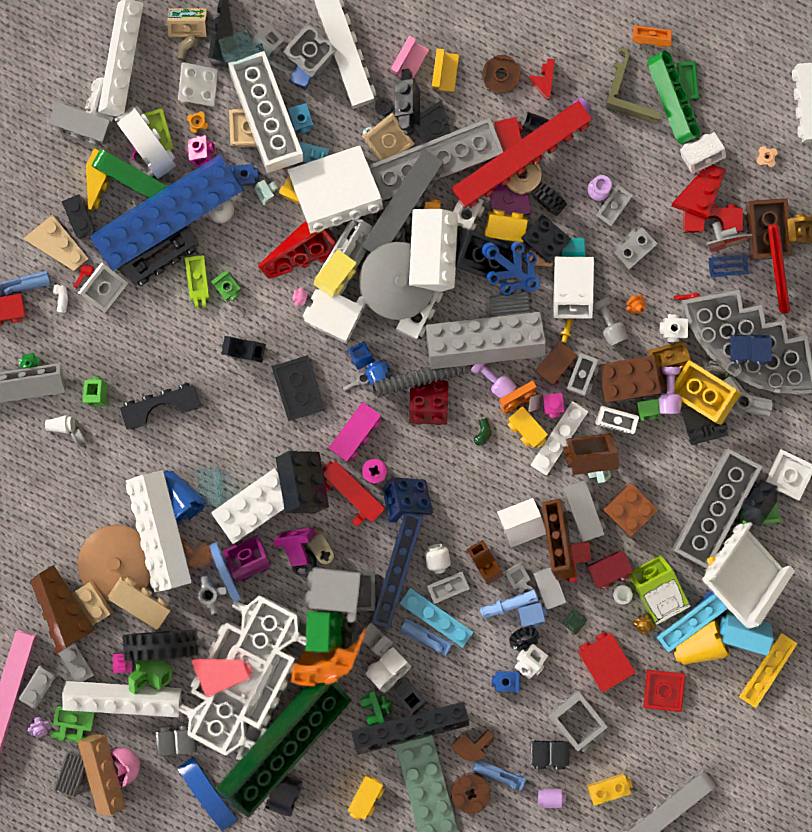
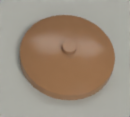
M122 525L107 526L91 534L82 545L78 557L80 578L84 585L93 580L105 601L111 602L108 599V595L120 577L125 579L126 577L131 578L136 582V586L141 589L148 587L151 578L145 564V553L141 548L140 533L133 528Z

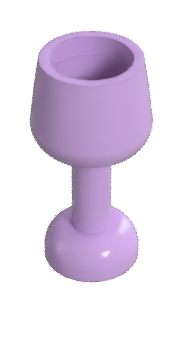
M605 175L595 177L588 185L589 196L595 201L606 199L610 194L611 180Z
M487 363L475 364L471 368V371L474 373L481 371L494 383L491 390L499 398L508 395L517 388L509 376L502 375L500 378L497 377L485 366Z
M661 367L662 373L667 375V394H662L659 397L660 413L680 414L682 398L680 395L674 394L675 375L680 373L681 367Z

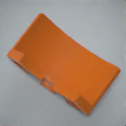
M363 629L360 638L353 645L343 650L339 648L335 652L304 650L298 664L294 665L291 683L314 686L315 683H325L327 685L338 681L339 677L344 674L346 675L351 669L367 629Z

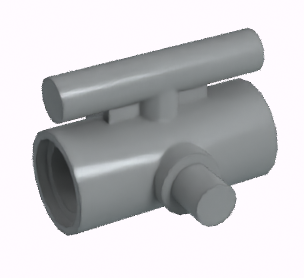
M208 575L200 577L202 589L199 591V600L206 604L207 608L209 607L211 615L218 613L217 600L221 595L227 594L228 590L226 586L220 588L213 586L212 582H209ZM207 590L213 592L214 597L212 600L206 598L205 593Z

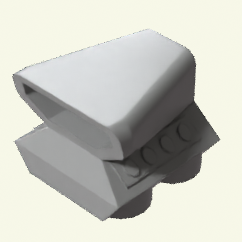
M307 25L288 44L284 53L287 55L286 58L296 63L312 78L316 74L320 75L332 62L331 58L337 49L318 33L316 29L311 25Z

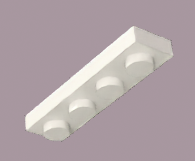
M572 401L530 466L547 476L562 453L563 447L566 446V439L573 436L588 411Z

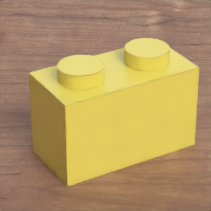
M337 250L315 277L313 285L331 298L336 293L339 295L345 287V281L347 279L351 280L357 272L355 270L356 262L340 250Z

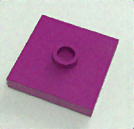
M499 185L494 188L495 192L489 196L492 212L493 209L505 211L504 214L512 215V212L524 215L531 214L528 193L519 195L512 192L506 185L503 187Z

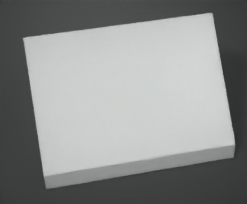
M101 263L78 293L106 313L128 282Z
M533 498L497 512L511 548L546 534L542 517Z

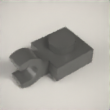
M343 619V626L341 627V630L344 632V634H341L343 637L342 650L353 645L358 640V633H355V621H348L347 625V619Z

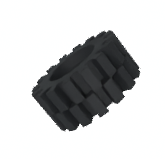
M542 182L531 194L539 204L555 216H558L567 205L562 196Z

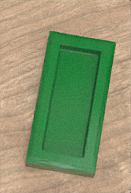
M696 61L676 63L677 71L688 100H699Z

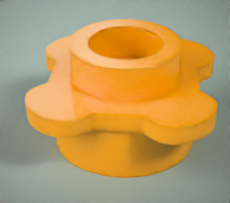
M199 111L196 114L187 116L191 132L196 133L200 129L206 130L208 128V123L204 119V112Z

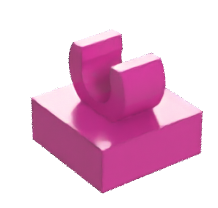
M124 653L113 654V673L133 672V661H124Z

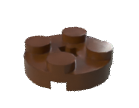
M497 55L487 61L482 71L485 87L497 94L513 91L520 80V68L515 60L506 55ZM500 70H504V74H507V76L499 79L496 72L499 73Z

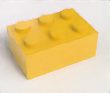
M688 360L675 381L674 394L680 395L682 402L719 425H722L742 393Z

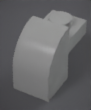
M369 620L358 632V637L360 638L363 629L366 628L363 642L376 655L378 654L382 657L394 642Z

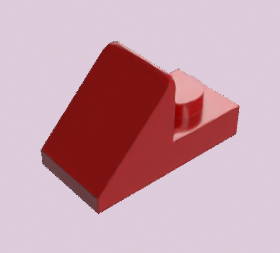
M547 58L546 64L542 63L541 75H545L544 77L529 76V80L545 100L550 99L555 59Z

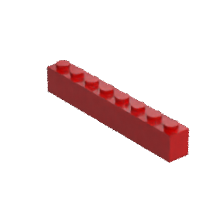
M576 101L453 186L452 192L464 209L468 206L470 209L480 203L478 199L483 196L489 197L495 192L494 188L499 185L501 187L505 186L511 181L510 177L515 174L519 176L527 170L526 166L531 163L535 165L543 159L541 156L546 152L549 154L553 153L559 148L557 146L562 141L567 143L574 138L573 134L578 130L583 132L590 127L589 123L592 118L580 101Z

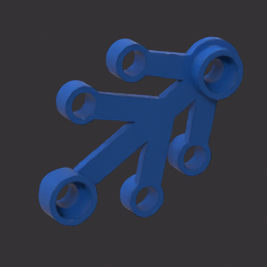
M516 241L511 245L513 263L499 253V248L494 243L489 242L483 246L482 253L487 259H495L508 269L501 272H489L486 277L488 282L497 284L499 280L518 277L521 280L513 283L503 282L500 285V291L503 294L509 295L513 290L518 289L534 292L539 288L540 278L535 275L534 268L537 256L533 252L525 254L524 260L527 262V274L522 271L521 253L524 251L522 243ZM533 256V259L528 261L529 257Z

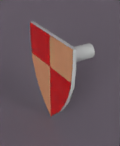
M720 222L713 223V228L717 240L708 242L707 245L711 252H715L745 241L752 237V234L738 235L736 227L722 231Z

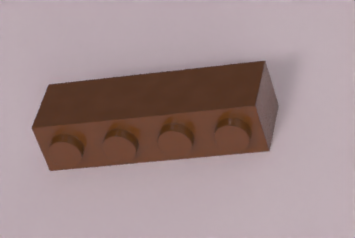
M560 498L541 502L551 572L557 581L576 577L566 508Z

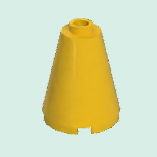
M715 621L710 622L679 644L674 652L677 662H682L683 665L729 657L730 651L728 645L722 643V635L719 634L720 627Z

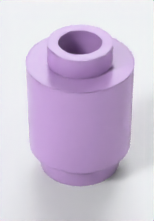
M543 788V790H538V806L561 809L562 805H565L566 793H562V789Z

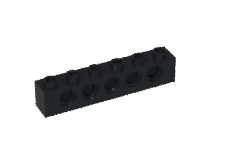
M460 702L351 731L356 753L360 755L470 725L465 703Z

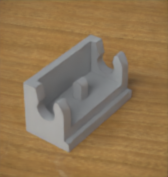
M551 566L533 573L546 609L569 601L562 581L556 580L551 572Z

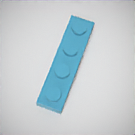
M412 588L408 590L399 603L462 648L473 634V631Z
M714 593L657 635V638L669 653L727 610L728 607Z

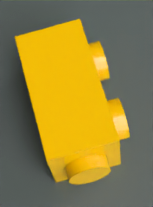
M523 406L507 419L510 422L507 424L514 433L518 431L521 434L522 438L520 440L526 447L531 446L534 448L537 446L539 448L547 441L545 437L548 434Z
M624 773L587 785L594 806L631 794L630 789L633 788L630 778L625 777Z
M367 774L365 775L348 808V811L351 812L350 816L357 820L361 818L366 819L367 815L371 817L376 807L373 805L376 798L380 799L385 790L382 788L383 783Z

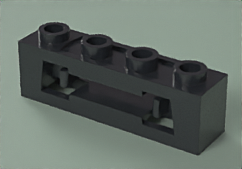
M185 226L122 265V268L135 286L139 284L141 287L150 281L148 278L152 275L158 276L165 271L164 267L170 263L173 266L182 260L180 257L184 254L190 255L197 250L196 246L199 243L188 226ZM172 241L177 248H180L177 251L174 249L151 264L149 269L143 262L144 259L147 261L172 245Z

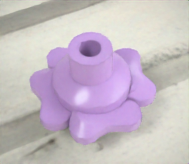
M36 717L34 724L30 725L28 731L31 732V735L40 738L46 736L52 727L48 721L43 722L41 717Z

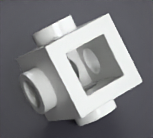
M668 315V318H664L663 322H660V334H663V338H668L667 342H679V338H688L687 318H679V315ZM671 325L676 327L675 332L671 330Z
M532 644L526 651L522 650L516 658L518 662L515 668L530 679L534 674L539 675L543 670V663L548 655Z

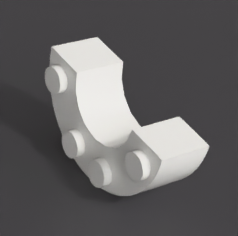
M131 106L114 119L157 179L176 167V164L173 162L175 156L169 149L166 151L158 141L161 137L155 129L150 130L147 126L150 122L138 106Z

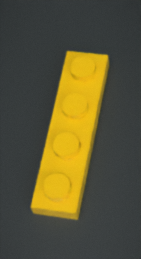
M780 633L771 646L768 655H765L739 698L756 708L798 643Z

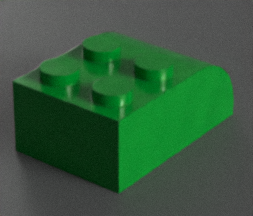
M307 611L306 651L332 652L337 651L338 648L341 649L343 643L341 627L343 626L342 611Z

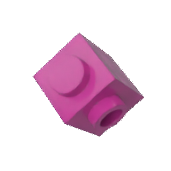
M562 393L542 396L544 415H549V418L561 417L560 413L565 412Z

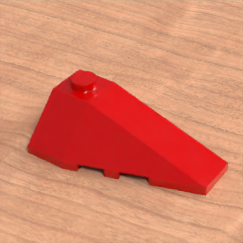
M306 221L271 252L258 267L268 279L290 273L292 268L300 265L306 268L309 267L308 263L319 260L320 263L325 262L336 245L337 240L330 228L310 234Z

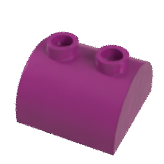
M259 535L223 550L230 573L235 582L248 580L251 575L258 572L263 573L271 567V562Z

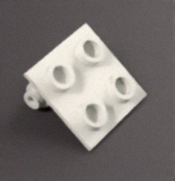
M182 62L178 94L180 103L187 104L190 102L214 107L218 69Z

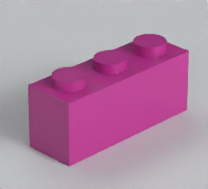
M362 402L329 446V449L346 462L349 459L353 461L359 453L357 448L360 444L364 446L371 437L368 434L372 428L376 430L381 424V415Z

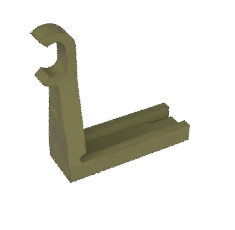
M618 48V53H622L625 58L622 64L615 62L612 65L617 71L605 108L657 124L661 112L616 98L629 59V52L625 48Z

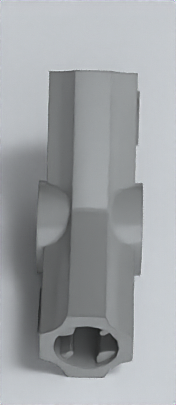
M733 375L723 380L742 392L738 400H744L746 407L739 405L737 400L733 406L735 412L770 416L773 405L772 400L745 393Z

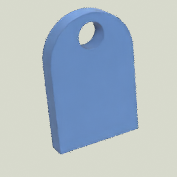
M218 542L211 544L210 550L218 571L233 602L241 600L237 583L230 573L222 549Z

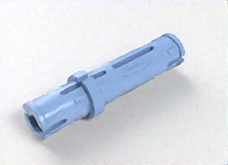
M534 589L503 601L497 600L496 603L481 607L480 610L483 618L486 619L498 614L503 615L509 610L539 601V598Z

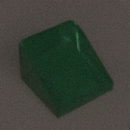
M572 608L561 623L574 634H577L588 619Z

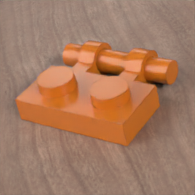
M532 380L499 399L500 409L503 414L515 411L516 407L521 404L529 403L531 396L537 395V386Z

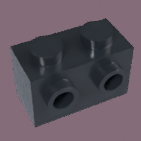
M760 480L756 486H753L750 496L743 500L741 506L743 509V520L761 527L777 503L778 486Z

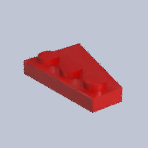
M709 165L702 169L672 202L671 207L708 219L726 169L715 165Z

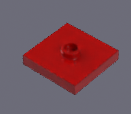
M646 669L643 708L682 712L686 674Z

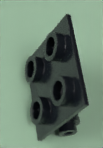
M543 214L521 237L523 244L528 245L530 248L532 247V251H537L536 255L540 254V257L545 260L544 262L549 263L555 259L571 240L567 234Z
M690 406L681 408L691 445L728 435L726 422L719 425Z

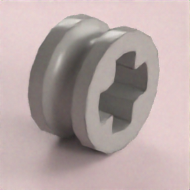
M80 428L77 429L76 433H71L73 440L79 448L83 443H88Z

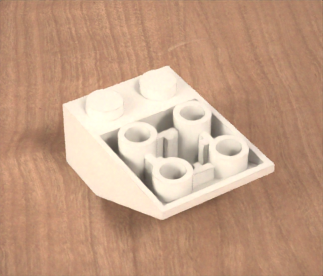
M555 257L554 318H592L594 257Z

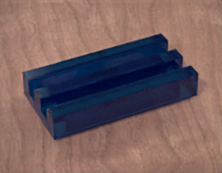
M747 255L708 258L710 277L749 274ZM743 260V263L713 265V262ZM743 267L744 269L742 271L717 273L713 271V269Z

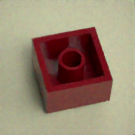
M619 550L585 566L594 586L603 590L613 586L612 582L617 579L621 582L630 578V573L633 572L623 550Z

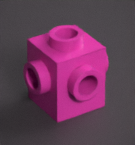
M199 135L193 139H188L186 152L189 161L197 168L212 160L216 149L214 143L207 136Z

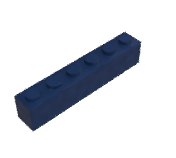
M404 513L371 622L373 624L386 628L391 627L423 520L422 516Z

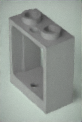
M578 690L548 713L577 751L586 750L591 746L590 741L595 737L597 739L601 738L606 733L605 729L608 728ZM580 700L600 726L577 744L557 718Z

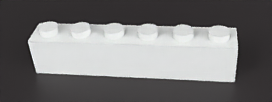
M122 0L117 4L98 111L100 113L117 117L125 111L143 3Z
M314 0L328 41L337 49L334 58L352 108L355 109L374 102L376 91L374 86L368 83L367 78H370L367 67L363 68L361 61L364 58L361 50L356 49L355 43L357 38L354 31L350 32L348 27L351 22L348 14L343 13L342 7H345L343 0Z
M66 681L62 693L63 710L179 717L182 688L163 687L159 691L153 686H144L134 694L129 691V685Z

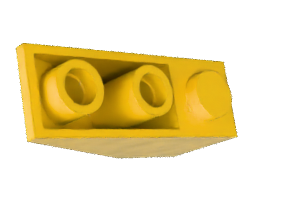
M95 148L86 164L88 209L94 212L95 208H99L102 202L100 198L102 192H106L110 185V181H108L109 176L91 166L99 152Z

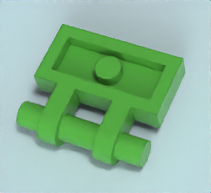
M57 705L53 725L60 726V731L53 730L51 738H57L58 741L65 742V740L74 741L78 744L77 741L88 737L84 736V730L92 731L95 712L63 710V706ZM67 727L78 729L77 734L67 733Z

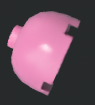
M125 747L110 750L120 786L124 787L132 783L139 774V757Z

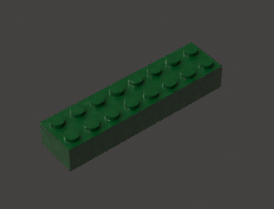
M336 682L327 685L325 683H315L314 686H305L215 789L249 819L352 700Z

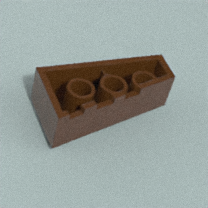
M54 565L30 580L38 604H41L44 621H47L50 629L49 635L54 640L56 654L95 630Z

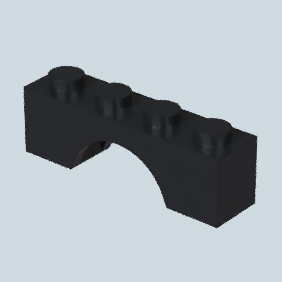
M190 383L179 385V389L172 391L170 388L161 391L159 396L153 397V394L142 397L143 401L135 403V400L123 403L124 407H120L126 430L147 425L150 412L161 404H172L182 413L202 408L195 385L190 386Z

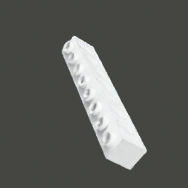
M478 199L480 203L471 209L469 206L464 209L458 200L453 212L458 213L457 228L475 230L477 224L474 221L477 216L481 217L485 209L482 206L483 200ZM465 210L470 211L472 217L468 220L463 219L461 213ZM434 291L430 304L419 313L422 316L421 322L414 323L411 317L401 319L396 330L416 340L419 336L423 337L426 331L424 324L427 319L431 320L435 312L432 308L435 302H440L443 292Z

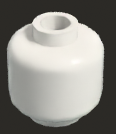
M442 544L430 545L424 553L427 569L434 571L435 574L445 572L446 568L451 564L449 550Z

